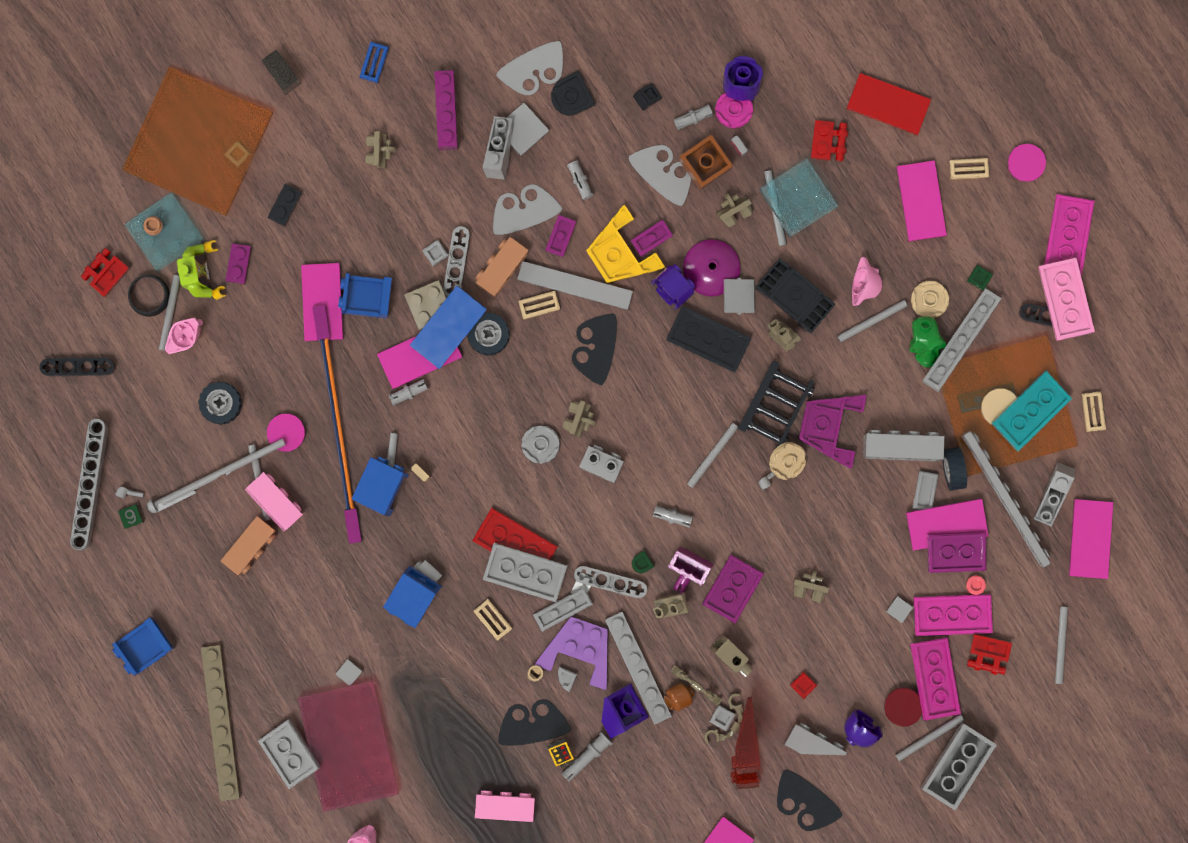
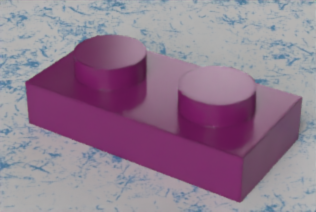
M558 215L545 251L563 258L576 221Z
M661 220L632 239L631 243L642 257L673 237V234L665 222Z
M232 243L226 282L245 285L251 246Z

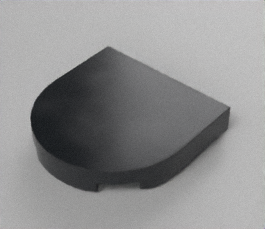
M579 71L559 80L552 89V104L563 115L574 116L595 106Z

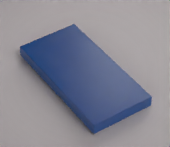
M457 285L410 346L440 369L486 312L487 308Z

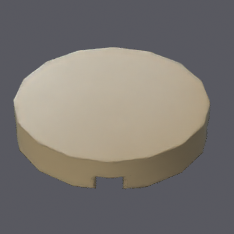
M925 281L914 288L911 294V305L917 315L937 318L947 309L949 295L945 287L940 283Z
M995 389L988 392L981 403L983 418L991 424L1017 397L1006 389Z
M785 442L779 445L770 456L769 465L771 471L775 476L783 480L797 477L806 465L805 451L801 446L793 442Z

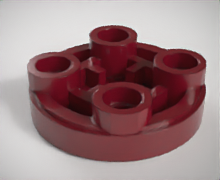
M898 688L890 692L884 702V712L888 720L901 727L915 724L922 715L919 695L909 688Z

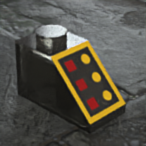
M566 737L547 744L555 766L560 765L563 768L572 764L571 760L574 757Z

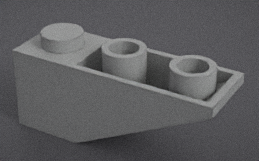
M494 116L483 163V170L487 178L503 180L506 178L510 157L513 118Z
M1057 462L1034 520L1052 527L1075 478L1074 468Z
M801 722L799 726L793 725L784 742V745L800 754L846 755L847 753L843 751L844 746L835 741L832 745L826 741L828 737L819 732L816 735L809 732L810 727Z

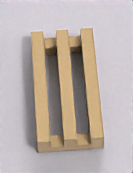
M988 158L949 161L950 180L989 178ZM984 163V166L954 168V165ZM985 171V173L955 175V172Z
M555 291L518 301L523 320L560 310ZM553 296V300L542 302L528 307H524L523 305L526 303H530L533 301ZM555 303V307L540 310L530 314L525 313L526 311Z
M1101 392L1081 394L1086 432L1106 430ZM1094 396H1097L1100 419L1099 427H1097ZM1087 397H1089L1093 427H1090Z
M489 599L474 610V613L497 641L512 630V627ZM487 604L497 615V617L502 621V623L506 626L507 629L503 630V628L498 624V622L494 619L490 612L485 608ZM481 609L501 632L499 635L480 614L479 611Z

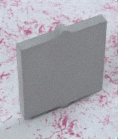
M740 277L737 279H724V313H737V315L755 313L754 280L741 279Z

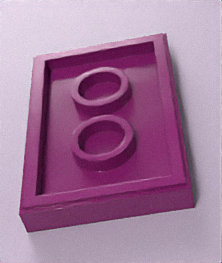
M986 533L927 534L928 573L986 571Z
M730 555L702 605L736 624L764 573Z

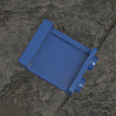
M346 273L345 278H341L340 289H344L343 297L339 296L338 308H342L341 314L387 319L392 278L384 277V279L352 276L350 273Z
M380 456L377 459L370 457L352 500L385 516H391L394 509L390 507L405 477L408 478L409 474L404 472L405 468L394 464V467L389 465L388 460Z
M409 566L402 574L383 608L391 615H395L403 620L405 624L416 628L442 586Z
M153 617L148 618L139 627L112 644L114 647L112 649L113 653L118 659L122 658L125 663L123 665L124 669L129 675L132 673L133 676L138 675L174 650V647Z

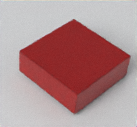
M802 672L790 686L805 699L817 685Z

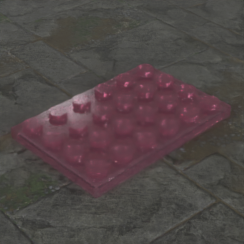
M374 681L298 698L308 748L321 766L319 770L314 772L323 812L399 795Z

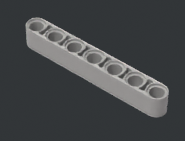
M93 419L88 425L70 539L71 546L80 551L87 550L91 545L108 436V425L100 419ZM97 423H101L103 426L102 431L99 433L94 431V426ZM94 442H98L100 445L99 450L96 452L91 450V445ZM91 461H95L97 464L96 469L90 471L88 468V464ZM88 480H92L94 483L91 490H87L85 487V483ZM85 499H89L91 502L88 509H84L82 506ZM85 517L88 520V525L85 528H81L79 522ZM82 536L85 539V544L82 547H78L76 541Z

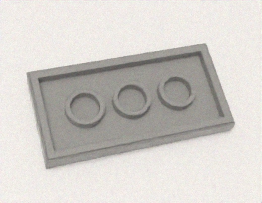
M494 543L483 580L557 602L567 565Z

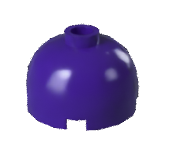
M859 709L857 711L854 710L847 717L844 724V730L847 735L846 739L853 746L870 747L883 737V732L879 726L875 728L871 723L874 720Z

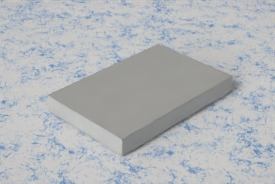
M288 719L258 740L288 789H292L321 768L291 719Z

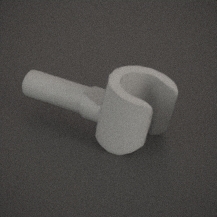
M773 472L759 480L762 490L772 485L769 479L775 476Z
M119 487L115 495L125 499L127 494L143 497L144 493Z

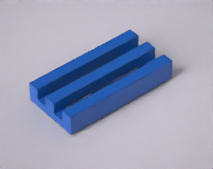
M370 42L360 79L378 84L388 54V46ZM376 47L377 49L374 55V59L369 71V75L367 76L365 75L369 64V60L373 48ZM381 49H383V53H382V57H381V60H380V63H379V66H378V70H377L376 76H375V78H374V77H372V76H373V73H374V70H375V67H376V63H377V60H378L380 51H381Z

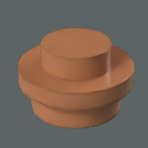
M151 216L144 221L143 227L147 234L154 236L162 231L163 223L158 217Z

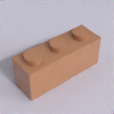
M511 237L501 242L498 247L500 249L498 254H493L487 262L489 266L485 271L481 270L475 278L477 279L476 285L494 298H496L529 253V250Z
M256 516L221 559V562L238 576H241L242 573L246 575L252 567L250 565L251 562L261 557L264 553L262 549L266 544L270 545L276 538L274 534L277 531L263 519Z

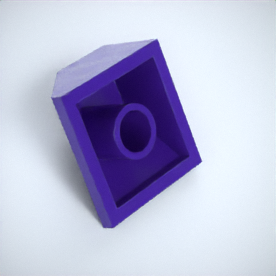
M631 684L604 698L601 722L610 739L649 718Z

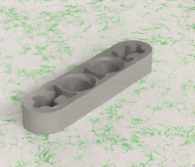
M463 226L455 228L452 233L444 282V290L447 297L450 295L447 289L450 290L452 283H448V280L453 282L459 281L458 286L462 288L470 239L468 229ZM461 230L467 235L462 238V244H465V247L460 245L454 246V242L457 244L459 242L456 233H460ZM461 249L464 253L463 257L455 259L453 257L454 250ZM458 268L461 274L457 278H452L450 270Z
M585 566L578 567L574 572L576 581L581 584L634 598H642L647 593L645 583ZM582 569H585L586 574L591 575V571L596 572L593 576V584L589 583V578L580 580V576L577 573L581 572ZM599 574L607 577L605 585H598L596 583V577ZM622 579L625 581L626 586L623 590L615 588L614 583L616 580ZM628 581L633 582L631 586L634 587L641 584L644 592L636 595V591L630 589V593H626L629 585Z

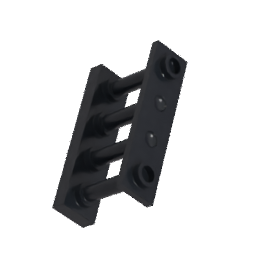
M772 361L738 430L742 433H745L746 429L749 431L753 430L778 443L777 448L779 445L788 442L789 438L786 436L806 396L811 397L815 387L812 386L813 380H810L808 385L780 372L781 370L778 368L780 364ZM772 378L775 380L779 379L803 391L804 393L800 401L797 402L773 390L772 386L769 385ZM763 396H770L794 408L795 410L791 418L788 419L763 406V403H761ZM760 412L785 425L786 428L782 436L754 423L755 421L752 420L754 414H759Z

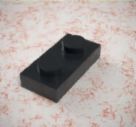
M284 184L267 218L285 227L302 192Z

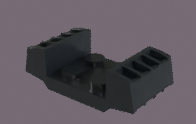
M780 258L755 287L758 293L765 299H770L799 323L798 326L809 334L816 329L836 305L823 292Z

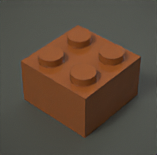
M712 135L683 153L678 159L699 190L721 177L733 167Z

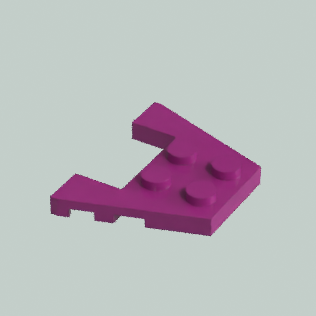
M867 395L807 401L799 440L843 466L852 469L855 451L836 448L843 409L863 413Z

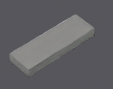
M583 587L533 616L543 632L593 605Z

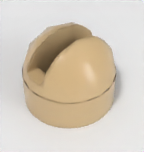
M532 666L529 668L527 676L533 682L539 681L543 677V670L539 666ZM531 670L539 677L536 678L534 675H532L530 673Z

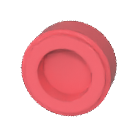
M971 576L966 581V589L970 594L979 595L986 588L985 580L980 576Z

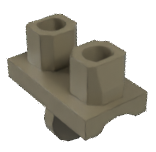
M375 131L374 135L366 137L367 146L374 147V153L366 154V164L386 169L387 160L391 159V153L397 152V148L391 147V140H387V134Z
M726 193L724 195L726 200L720 203L724 209L716 213L717 217L727 227H731L737 223L734 217L735 213L740 212L742 218H747L753 214L750 207L752 203L746 196L739 199L737 194L730 197Z
M774 319L768 325L771 331L767 334L786 352L794 348L796 342L801 340L782 321L779 322L777 319Z
M581 400L580 403L571 402L569 412L576 415L573 421L566 419L563 428L569 431L570 434L581 438L583 430L588 432L590 425L596 426L597 422L592 421L594 413L590 412L592 405Z
M814 569L812 574L804 573L803 579L810 580L809 583L797 579L793 581L795 597L804 599L806 589L813 590L811 601L821 603L825 594H828L829 588L814 584V582L822 583L823 580L822 577L816 576L817 570Z
M684 593L657 598L653 601L655 604L653 611L656 618H665L691 611L686 603Z

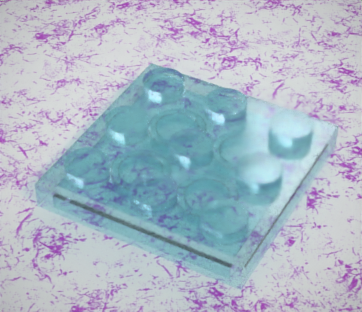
M808 159L759 189L789 237H792L838 207Z
M172 192L124 224L156 272L182 256L187 247L198 245L204 241V238ZM155 216L162 221L163 229L158 235L152 236L145 232L143 224L148 217Z

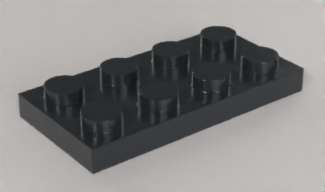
M682 306L666 341L735 373L751 338Z

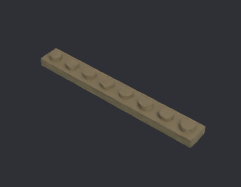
M221 645L202 647L201 653L220 801L240 799Z

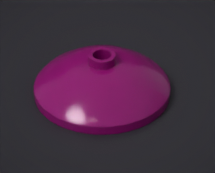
M713 239L704 240L695 244L686 254L683 273L685 279L689 278L695 284L693 288L695 292L708 297L720 296L724 294V279L739 278L740 261L734 249L725 242ZM710 263H714L716 265V268L714 270H711L709 268Z

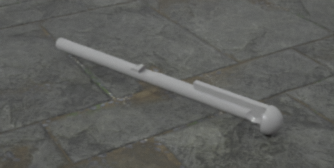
M282 438L159 500L153 501L150 499L147 503V508L150 512L157 513L196 494V489L214 481L219 476L225 473L227 476L231 472L285 446V441Z

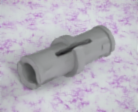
M708 104L700 109L690 110L689 113L673 120L677 130H680L692 124L696 125L699 121L711 117L713 114Z
M579 161L571 162L567 167L574 179L573 184L577 186L582 200L591 198L594 194L587 182V175H584Z
M421 379L410 386H403V389L388 396L393 406L406 399H413V396L428 390L424 380Z
M656 505L653 517L669 521L670 524L676 523L690 528L693 516L677 512L676 509L670 510Z

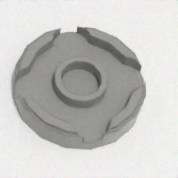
M535 426L526 431L522 438L521 446L527 459L534 463L543 464L555 458L559 451L560 443L554 430L547 426Z

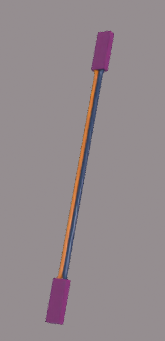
M325 305L312 308L317 340L321 343L346 503V510H344L349 544L362 542L357 509L354 508L328 344L330 333Z

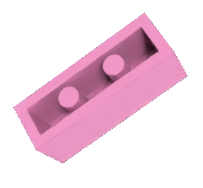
M263 472L245 491L284 532L303 515L300 512L302 509L296 502L291 503L287 498L289 496L283 488L279 489L274 484L276 481L270 474L266 475Z
M481 790V794L476 795L475 818L534 821L535 797H531L530 793H520L519 796H512V792H500V795H492L493 791Z

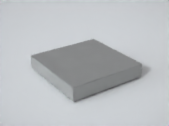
M525 103L507 117L513 118L511 146L520 156L524 155L549 132L547 127Z

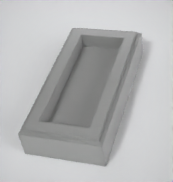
M919 471L912 509L920 510L933 507L938 474Z

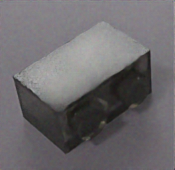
M277 49L261 60L285 95L301 85Z

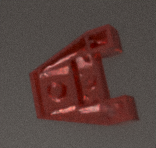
M752 696L747 698L735 747V756H731L732 768H734V772H731V783L735 784L736 789L759 787L758 772H760L761 765Z

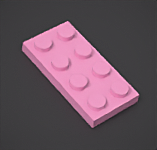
M1077 258L1039 266L1038 270L1056 341L1094 333L1095 330Z

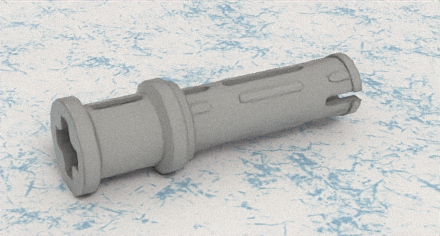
M602 731L595 741L588 744V749L561 773L567 781L570 782L595 757H600L601 753L609 745H613V742Z

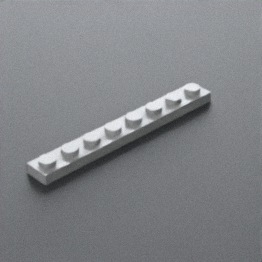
M971 431L965 432L961 437L1040 567L1049 565L1048 559L1050 556L1045 548L1041 549L1038 544L1040 542L1039 537L1029 529L1030 523L1028 519L1018 511L1020 509L1019 504L1015 499H1011L1008 494L1010 492L1008 486L998 478L1000 476L999 471L995 466H991L988 461L990 459L988 453L978 445L980 443L979 438L975 433L972 434Z

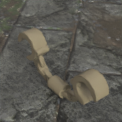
M674 665L670 672L683 681H689L692 688L698 692H704V696L717 706L721 703L722 699L709 690H705L703 685L696 680H690L684 671Z
M734 693L728 698L729 708H734L739 714L738 722L734 721L730 728L732 731L726 735L718 734L717 729L708 730L704 735V740L707 744H709L707 736L710 733L716 734V740L719 742L724 741L725 738H730L734 732L737 733L743 719L742 704L734 706L731 703V699L735 696H740V694Z

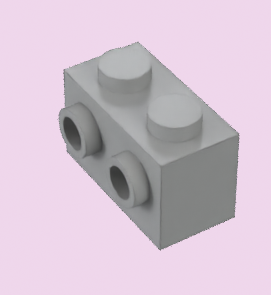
M593 445V447L588 446L579 468L615 483L624 461H621L622 457L612 452L610 455L603 453L604 449L597 445Z

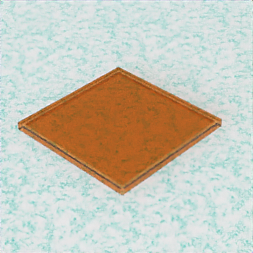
M169 67L122 171L227 216L273 112Z
M1047 335L963 358L942 387L958 447L961 448L965 460L967 477L983 473L961 437L967 431L977 435L980 440L978 445L982 450H986L990 457L989 463L996 468L1078 446L1067 405L1019 451H1016L999 431L983 418L981 413V403L988 392L995 389H1006L1018 397L1044 371H1048L1061 386Z

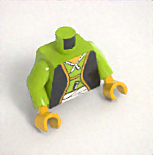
M215 240L205 242L204 245L199 244L187 247L182 254V258L177 260L181 286L189 290L194 297L211 298L213 296L214 299L218 300L226 296L220 293V291L225 289L224 286L211 289L204 252L211 253L218 250L211 247V244L216 242Z

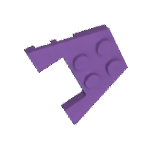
M570 617L537 660L535 666L551 671L558 652L595 665L590 685L606 690L607 629Z

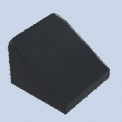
M652 83L639 89L633 95V98L643 111L662 99Z

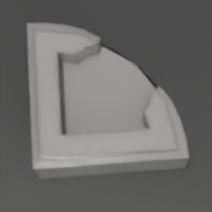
M559 667V682L566 691L570 692L577 674Z

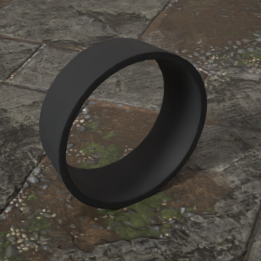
M145 275L138 277L131 283L128 290V299L130 306L136 313L152 317L162 313L168 305L170 291L167 284L161 278ZM145 277L156 279L164 289L163 302L153 311L137 309L130 299L133 285Z

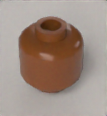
M678 683L667 689L664 700L670 710L679 712L692 704L694 693L690 686L686 687L683 683Z

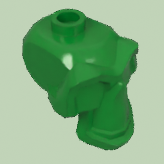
M921 316L912 322L913 339L910 342L909 351L916 353L915 359L923 367L930 368L940 356L939 350L946 347V342L940 336L936 320L930 316Z

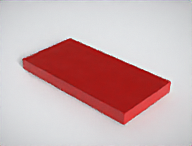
M860 73L846 109L918 135L931 99Z
M493 508L490 509L472 540L490 552L492 551L493 544L496 543L548 560L552 558L558 547Z

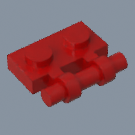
M815 120L811 159L830 161L831 154H836V161L843 162L847 149L845 148V141L848 137L847 123H840L839 130H833L834 122ZM833 137H838L837 147H832Z
M106 248L101 253L98 252L95 256L96 259L90 266L87 265L84 268L85 271L80 276L85 281L92 276L94 279L89 285L103 297L108 295L130 269L116 256H113L110 261L106 258L111 252ZM103 263L105 267L97 274L95 270Z
M974 634L969 653L976 654L977 656L976 660L968 659L967 666L974 668L976 671L981 669L989 671L994 675H997V673L1005 675L1006 667L999 666L1000 660L1008 662L1012 643ZM983 656L993 658V664L982 662Z

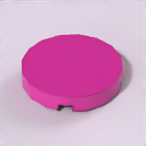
M724 93L717 100L715 107L716 117L725 127L732 129L741 128L752 117V101H738L728 98L726 93Z
M1032 144L1019 145L1012 150L1008 157L1009 172L1015 179L1022 182L1036 180L1042 175L1046 167L1044 153L1040 148Z
M280 414L269 422L267 438L270 444L283 438L286 445L277 450L291 452L303 443L305 428L296 416Z

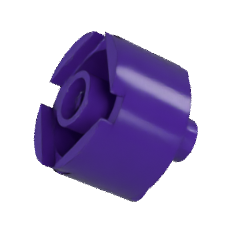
M739 56L730 63H727L724 71L723 88L728 98L738 101H751L759 93L763 71L753 58Z
M676 264L673 266L668 265L651 281L652 285L656 283L658 287L656 292L670 306L672 304L675 305L674 309H678L694 294L693 288L695 287V284L689 278L685 279L683 277L681 269Z

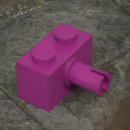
M680 546L668 566L670 569L680 573L673 588L677 591L680 585H682L679 592L684 593L690 580L703 585L714 564Z

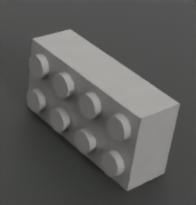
M870 430L863 436L862 459L939 462L944 460V436H939L937 432H928V434L923 436L920 435V432H908L906 435H901V431H889L887 434H881V430Z
M961 723L920 789L951 809L956 810L995 749L996 744Z

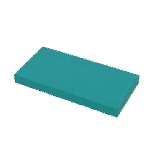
M1044 371L991 424L1016 451H1019L1072 398L1048 371Z

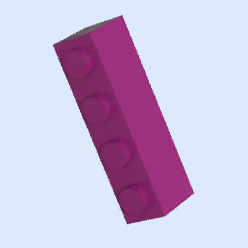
M453 70L434 71L439 151L458 150L455 74Z

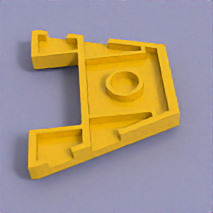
M625 205L620 208L618 213L586 250L606 283L665 268L656 253L638 263L621 237L618 230L634 220Z

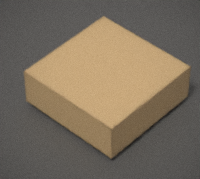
M416 463L411 470L424 482L431 478Z

